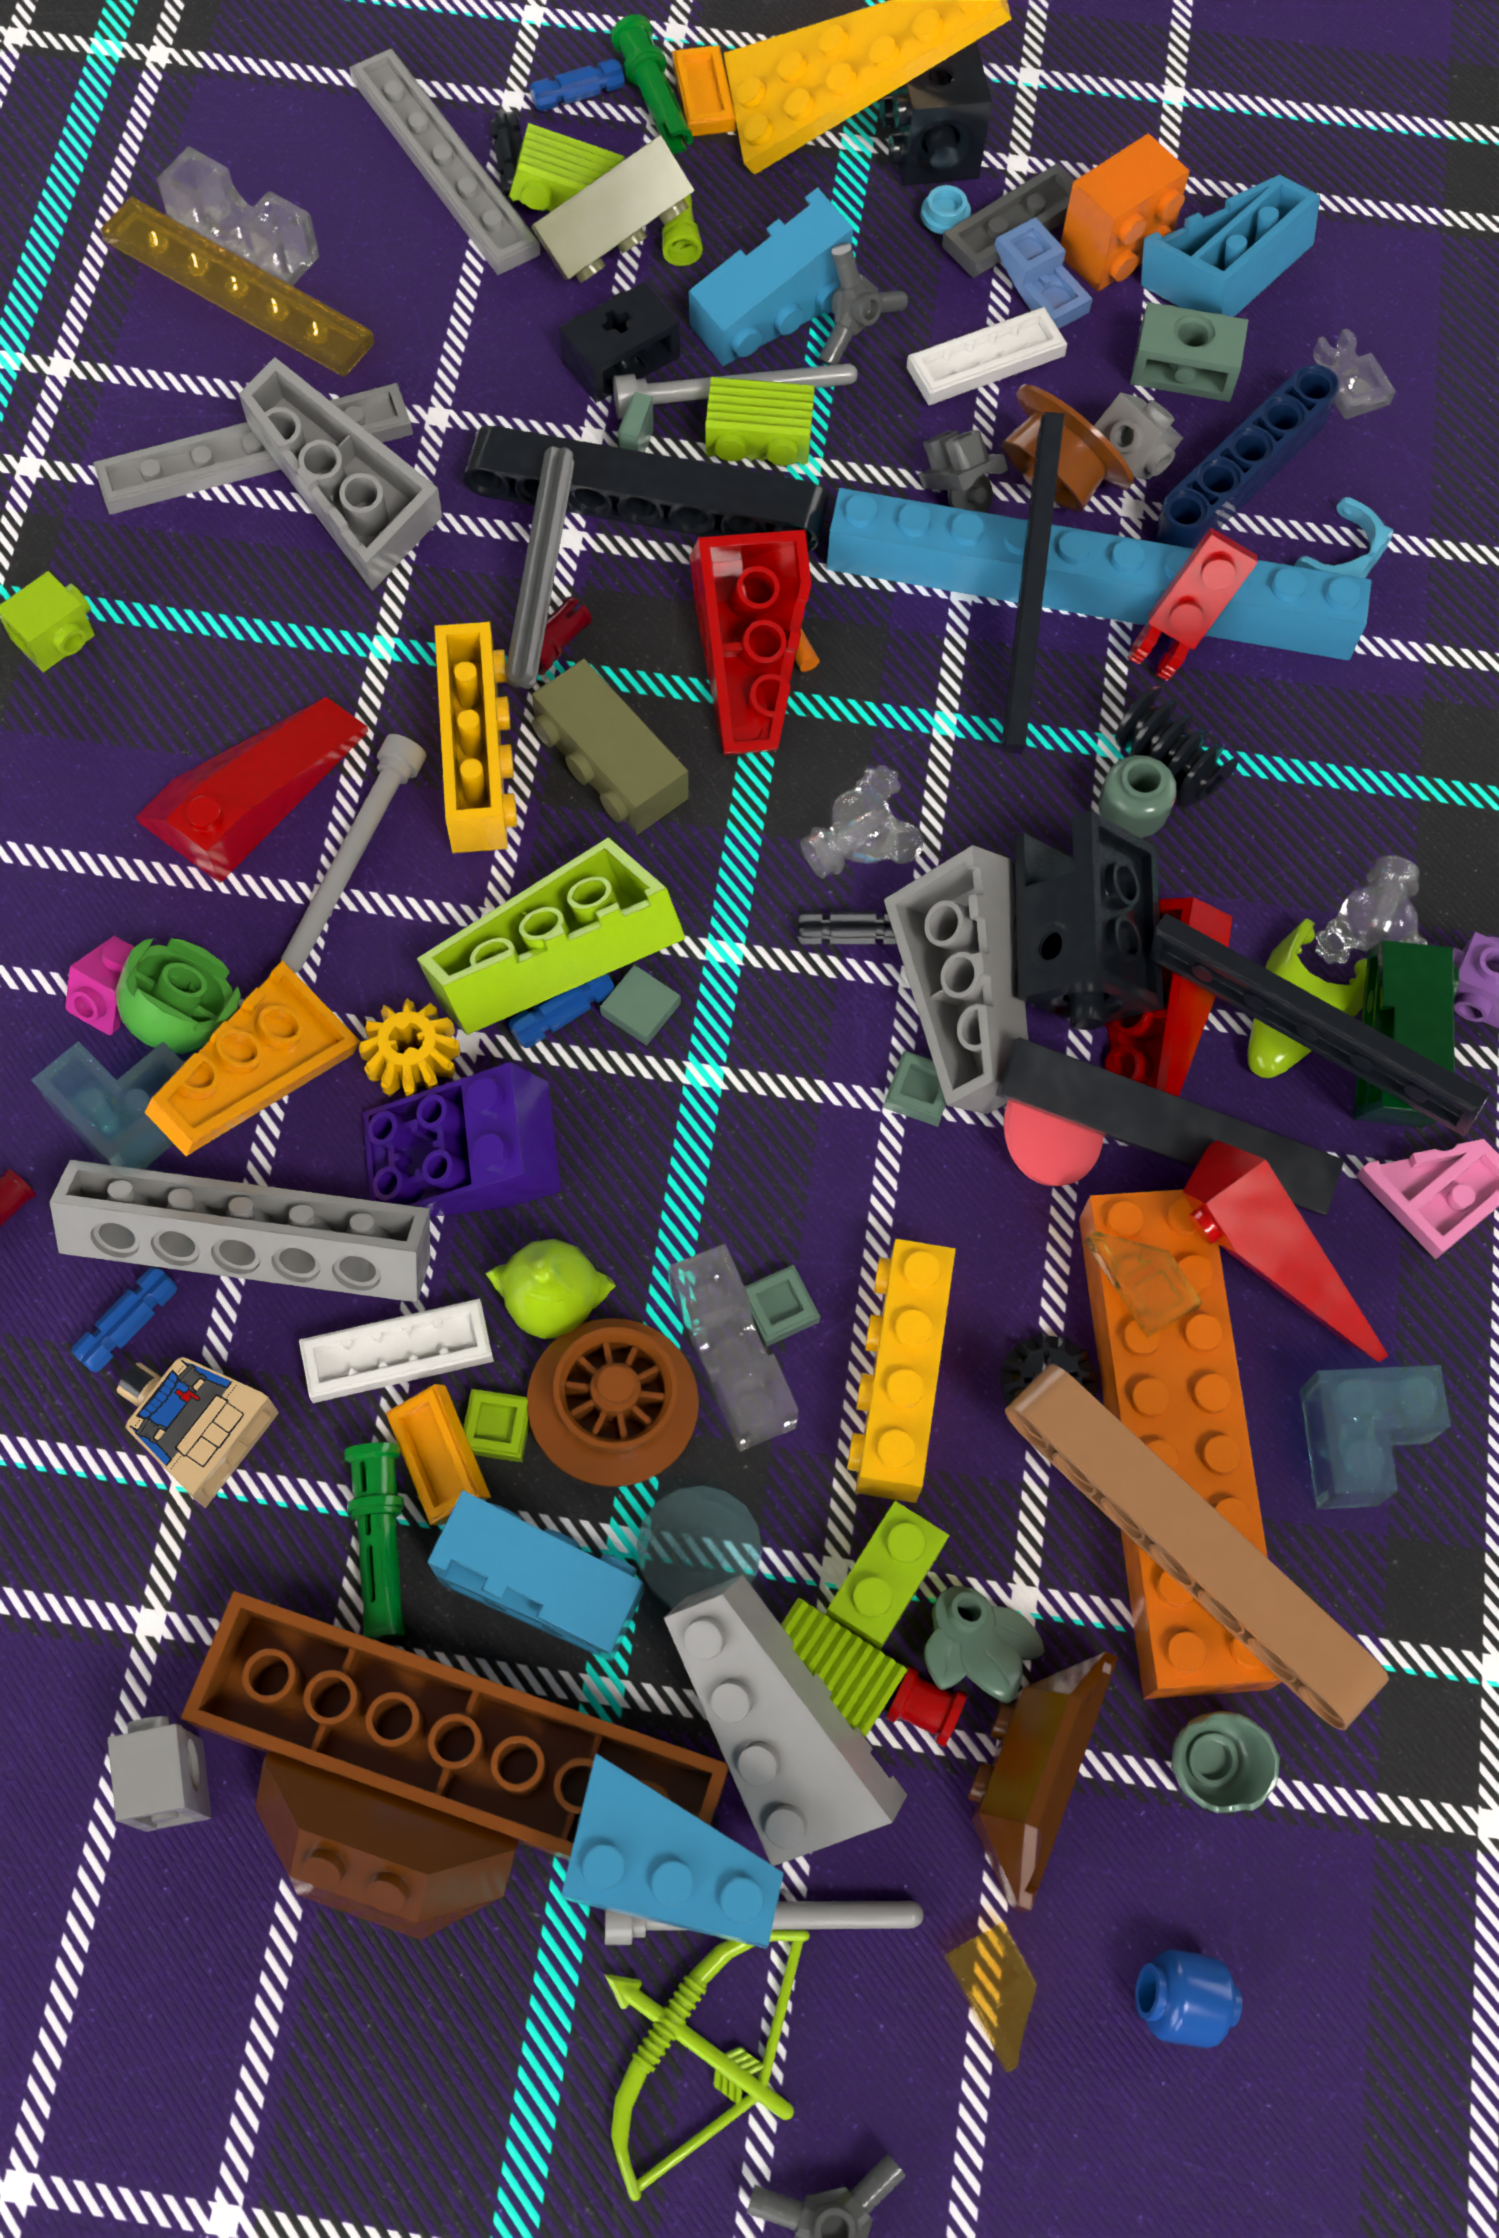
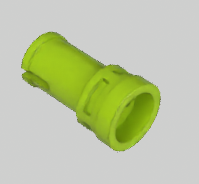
M691 194L684 198L689 208L666 223L662 230L663 256L667 262L675 266L693 264L701 257L703 252L698 226L693 219Z

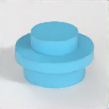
M943 185L933 189L923 201L921 208V219L924 225L931 231L943 235L945 231L967 219L971 214V208L964 192L950 185Z

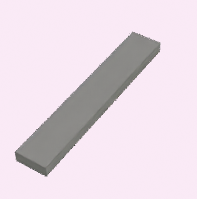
M392 48L349 67L352 82L497 275L541 255L540 243Z
M397 383L329 400L382 443L413 435L411 421ZM247 422L93 462L110 515L281 470Z

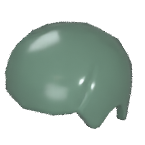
M1216 1711L1196 1716L1180 1729L1173 1742L1171 1769L1182 1793L1204 1809H1209L1216 1813L1242 1810L1252 1811L1260 1807L1277 1786L1280 1757L1270 1734L1254 1721L1238 1713Z

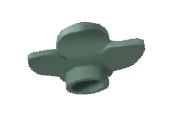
M953 1586L946 1589L940 1594L933 1605L932 1620L934 1633L925 1644L924 1658L927 1669L940 1690L950 1688L967 1676L986 1693L1004 1703H1011L1021 1685L1023 1677L1022 1660L1037 1659L1044 1654V1645L1036 1628L1014 1609L991 1606L989 1601L980 1592L966 1586ZM958 1609L966 1612L973 1622L964 1620L959 1615Z

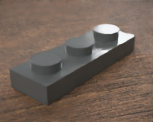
M1056 163L945 231L942 247L973 278L977 277L1001 262L994 245L996 237L1035 217L1048 231L1064 223L1075 179Z

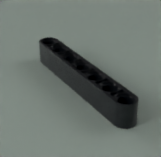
M484 426L476 431L463 476L465 485L480 496L535 506L545 451L551 446L558 448L566 447L572 451L574 460L566 512L704 537L805 530L808 552L813 551L818 546L828 504V496L824 489L815 483L500 426Z

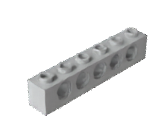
M69 1160L50 1200L58 1252L60 1254L417 1303L431 1259L429 1208Z

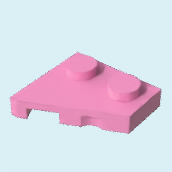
M1484 1139L1457 1144L1448 1151L1432 1149L1413 1153L1409 1159L1380 1164L1379 1160L1369 1162L1356 1175L1435 1259L1439 1258L1499 1207V1154Z

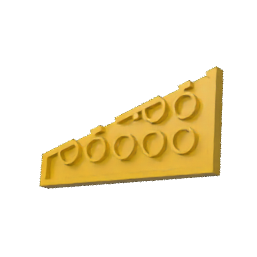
M889 0L723 53L744 165L754 175L1005 24L1012 19L1007 0Z

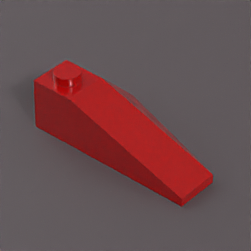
M324 697L174 778L136 816L138 823L218 883H221L369 732L368 727L332 700Z
M1194 897L1159 899L1160 920L1167 913L1229 947L1233 916ZM1162 966L1164 1009L1106 1023L1104 1026H1107L1110 1053L1105 1059L1106 1070L1179 1097L1216 996Z

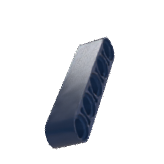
M1317 364L1305 365L1298 369L1167 495L1163 501L1153 541L1195 549L1209 528L1212 527L1218 531L1322 430L1339 391L1337 375L1331 369Z

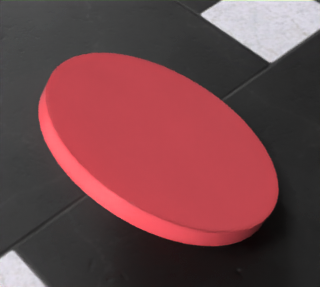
M1009 1100L1006 1104L1004 1114L1006 1144L1015 1164L1027 1177L1046 1186H1064L1079 1181L1090 1172L1100 1155L1103 1135Z

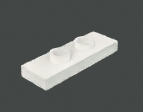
M1045 307L908 355L906 368L927 404L932 405L1064 357L1067 343Z
M480 1299L299 1340L309 1398L312 1403L494 1362Z

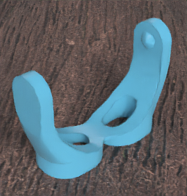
M1344 497L1338 503L1337 511L1343 518L1358 524L1365 531L1370 545V552L1353 561L1339 565H1327L1308 556H1301L1294 566L1359 578L1367 577L1372 567L1377 563L1389 545L1394 530L1385 526L1376 513L1366 505L1350 497Z

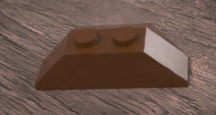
M1104 1652L1024 1687L1016 1695L1013 1703L1001 1701L989 1733L990 1737L999 1740L991 1765L980 1761L972 1779L967 1799L977 1804L971 1820L1009 1907L1022 1914L1032 1910L1118 1656Z
M268 1751L263 1760L255 1808L298 1896L420 1940L504 1897L519 1844L518 1839L272 1751Z

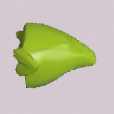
M557 1239L530 1242L515 1253L507 1264L496 1266L485 1273L494 1288L504 1298L505 1307L520 1329L542 1339L558 1338L562 1334L572 1332L588 1318L592 1309H595L610 1291L616 1287L612 1278L595 1270L591 1262L577 1246Z

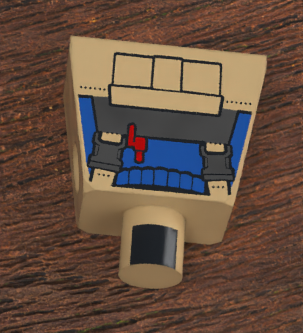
M184 1357L175 1360L163 1377L144 1364L136 1363L124 1374L117 1387L118 1394L138 1407L127 1421L125 1428L205 1508L279 1413L269 1397L262 1392Z

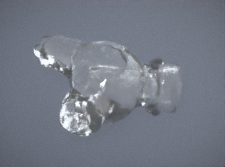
M880 765L876 769L867 768L864 772L865 777L858 780L855 787L841 793L834 802L832 826L828 829L821 826L814 827L811 830V834L800 840L801 849L807 863L820 878H825L832 873H841L845 867L846 859L865 864L891 859L898 864H907L916 860L921 855L923 836L920 831L911 824L897 819L886 803L888 797L891 794L897 793L901 788L900 783L897 781L899 776L896 771L890 770L884 765Z
M1383 856L1377 859L1374 868L1367 874L1368 887L1354 890L1341 904L1336 919L1327 923L1326 930L1319 931L1315 937L1319 943L1316 946V953L1322 956L1329 964L1334 962L1343 964L1349 959V952L1353 948L1368 952L1370 948L1382 940L1427 945L1426 940L1418 934L1417 913L1409 900L1419 891V868L1413 862L1398 856Z

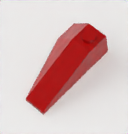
M805 530L698 537L689 558L697 619L722 754L727 756L777 751L791 687L790 680L794 660L801 638L800 631L805 606L808 602L812 584Z
M1219 1140L1209 1145L1182 1191L1194 1210L1188 1214V1219L1199 1236L1209 1245L1214 1242L1353 1349L1378 1363L1387 1358L1389 1355L1267 1160Z

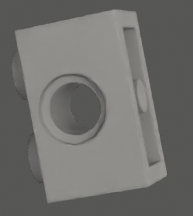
M166 1716L149 1717L129 1722L127 1724L128 1733L107 1737L115 1821L148 1832L212 1819L203 1739L184 1729L182 1725H169V1718Z

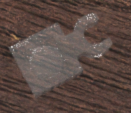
M1344 329L1341 331L1337 341L1338 349L1332 348L1324 336L1318 338L1313 356L1319 365L1331 369L1337 375L1339 391L1334 403L1345 420L1390 405L1396 392L1372 353L1358 357L1355 352L1357 340L1350 330Z

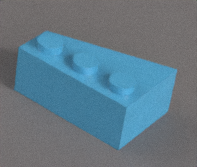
M1278 175L1226 199L1224 209L1203 218L1198 212L1185 218L1184 227L1164 237L1159 232L1145 237L1141 286L1180 308L1234 317L1314 244L1320 195Z
M818 187L805 197L809 206L784 225L780 219H777L767 227L766 230L770 237L746 256L740 249L689 290V326L722 366L740 357H747L753 354L760 346L781 335L791 334L800 325L822 313L833 311L831 306L832 297L840 282L831 250L840 243H849L852 246L853 227Z
M462 1490L427 1561L441 1586L610 1662H613L644 1594L643 1581L634 1577L637 1569L627 1562L607 1554H603L601 1559H598L578 1549L580 1544L572 1538L552 1529L546 1528L543 1531L523 1521L514 1512L499 1505L487 1503Z

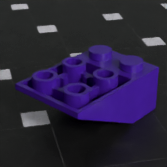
M512 1062L362 1112L370 1201L429 1208L430 1217L508 1208L561 1192L548 1082Z

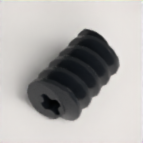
M1154 686L1147 689L1128 709L1116 730L1115 742L1120 748L1127 749L1131 747V756H1150L1161 761L1169 768L1176 781V791L1179 790L1177 795L1178 803L1181 806L1189 807L1218 790L1235 771L1238 759L1232 758L1222 765L1217 763L1224 746L1221 743H1217L1206 751L1202 749L1201 746L1208 736V731L1202 728L1188 736L1186 731L1193 717L1190 714H1185L1173 722L1170 717L1177 706V702L1174 699H1170L1157 707L1155 702L1161 693V687Z

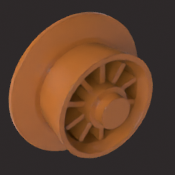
M1025 384L1017 390L1018 403L1028 418L1002 442V448L1009 460L1023 474L1024 479L1031 487L1038 428L1041 416L1045 412L1065 413L1055 502L1073 512L1081 513L1101 482L1120 490H1127L1132 486L1134 477L1124 458L1107 438L1082 415L1062 400L1036 386Z
M616 1318L586 1322L579 1325L572 1332L559 1336L548 1346L536 1363L527 1393V1411L530 1427L536 1442L546 1457L561 1471L574 1479L602 1487H624L642 1483L670 1467L689 1443L695 1429L699 1409V1396L695 1376L679 1348L665 1335L652 1327L636 1321Z

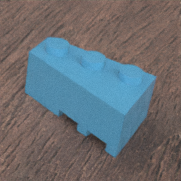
M595 1754L561 1896L567 1901L767 1948L784 1873L598 1754Z

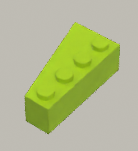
M608 837L421 955L417 960L440 1007L466 1035H469L686 938L667 888Z

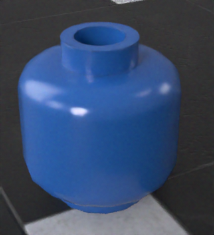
M1167 1949L1157 1954L1151 1963L1145 1964L1140 1970L1135 1989L1136 2009L1140 2018L1145 2020L1150 2032L1158 2039L1168 2043L1204 2049L1219 2045L1227 2036L1230 2027H1235L1239 2022L1242 2013V1995L1239 1988L1234 1985L1232 1974L1223 1961L1209 1955Z

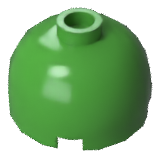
M154 938L144 940L131 950L123 965L115 996L121 1021L131 1034L143 1043L163 1052L184 1054L203 1048L224 1021H228L238 1009L240 1000L239 988L237 986L233 992L231 986L226 981L230 971L222 961L207 950L185 940L171 938L167 946H150Z

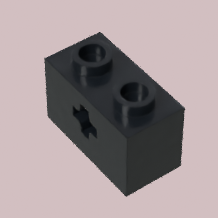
M645 281L628 291L616 294L606 303L585 314L573 317L567 324L559 327L562 363L595 403L613 394V376L635 374L636 379H641L680 357V322Z

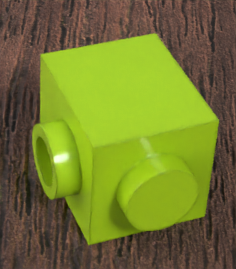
M49 571L0 604V619L10 639L43 673L64 657L78 652L85 642L95 636L86 616L91 611V607L85 597L71 583L64 587Z

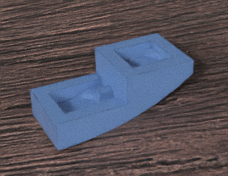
M1036 217L996 237L994 245L1013 284L1031 311L1045 307L1058 329L1089 313L1093 300L1092 297L1062 265L1066 250Z

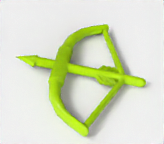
M806 1929L771 1931L769 1942L792 1941L762 2063L741 2047L727 2053L721 2052L688 2027L685 2021L686 2017L690 2018L692 2015L690 2011L696 2009V2002L700 2003L702 2000L700 1996L706 1994L707 1983L733 1957L755 1946L732 1940H726L715 1946L688 1976L685 1975L683 1977L685 1981L683 1984L679 1983V1990L673 1992L675 1996L673 1999L669 1998L667 2001L669 2005L667 2007H662L639 1990L642 1985L640 1979L604 1974L621 2009L627 2008L630 2004L654 2022L652 2024L654 2026L653 2029H649L647 2032L649 2034L648 2037L644 2036L642 2039L644 2042L642 2046L638 2045V2052L632 2054L633 2059L615 2097L612 2142L622 2178L632 2201H638L641 2198V2191L757 2102L761 2103L782 2120H789L793 2117V2106L770 2089L768 2083L803 1942L807 1941L810 1937ZM676 2039L714 2068V2087L736 2104L643 2176L636 2179L628 2152L632 2108L647 2074L649 2075L651 2071H655V2064L659 2065L661 2062L659 2058L661 2055L665 2056V2049H669L671 2047V2044H669L671 2040L675 2041ZM760 2071L758 2079L752 2075ZM742 2090L745 2091V2092L748 2094V2095L745 2096L743 2099H742Z

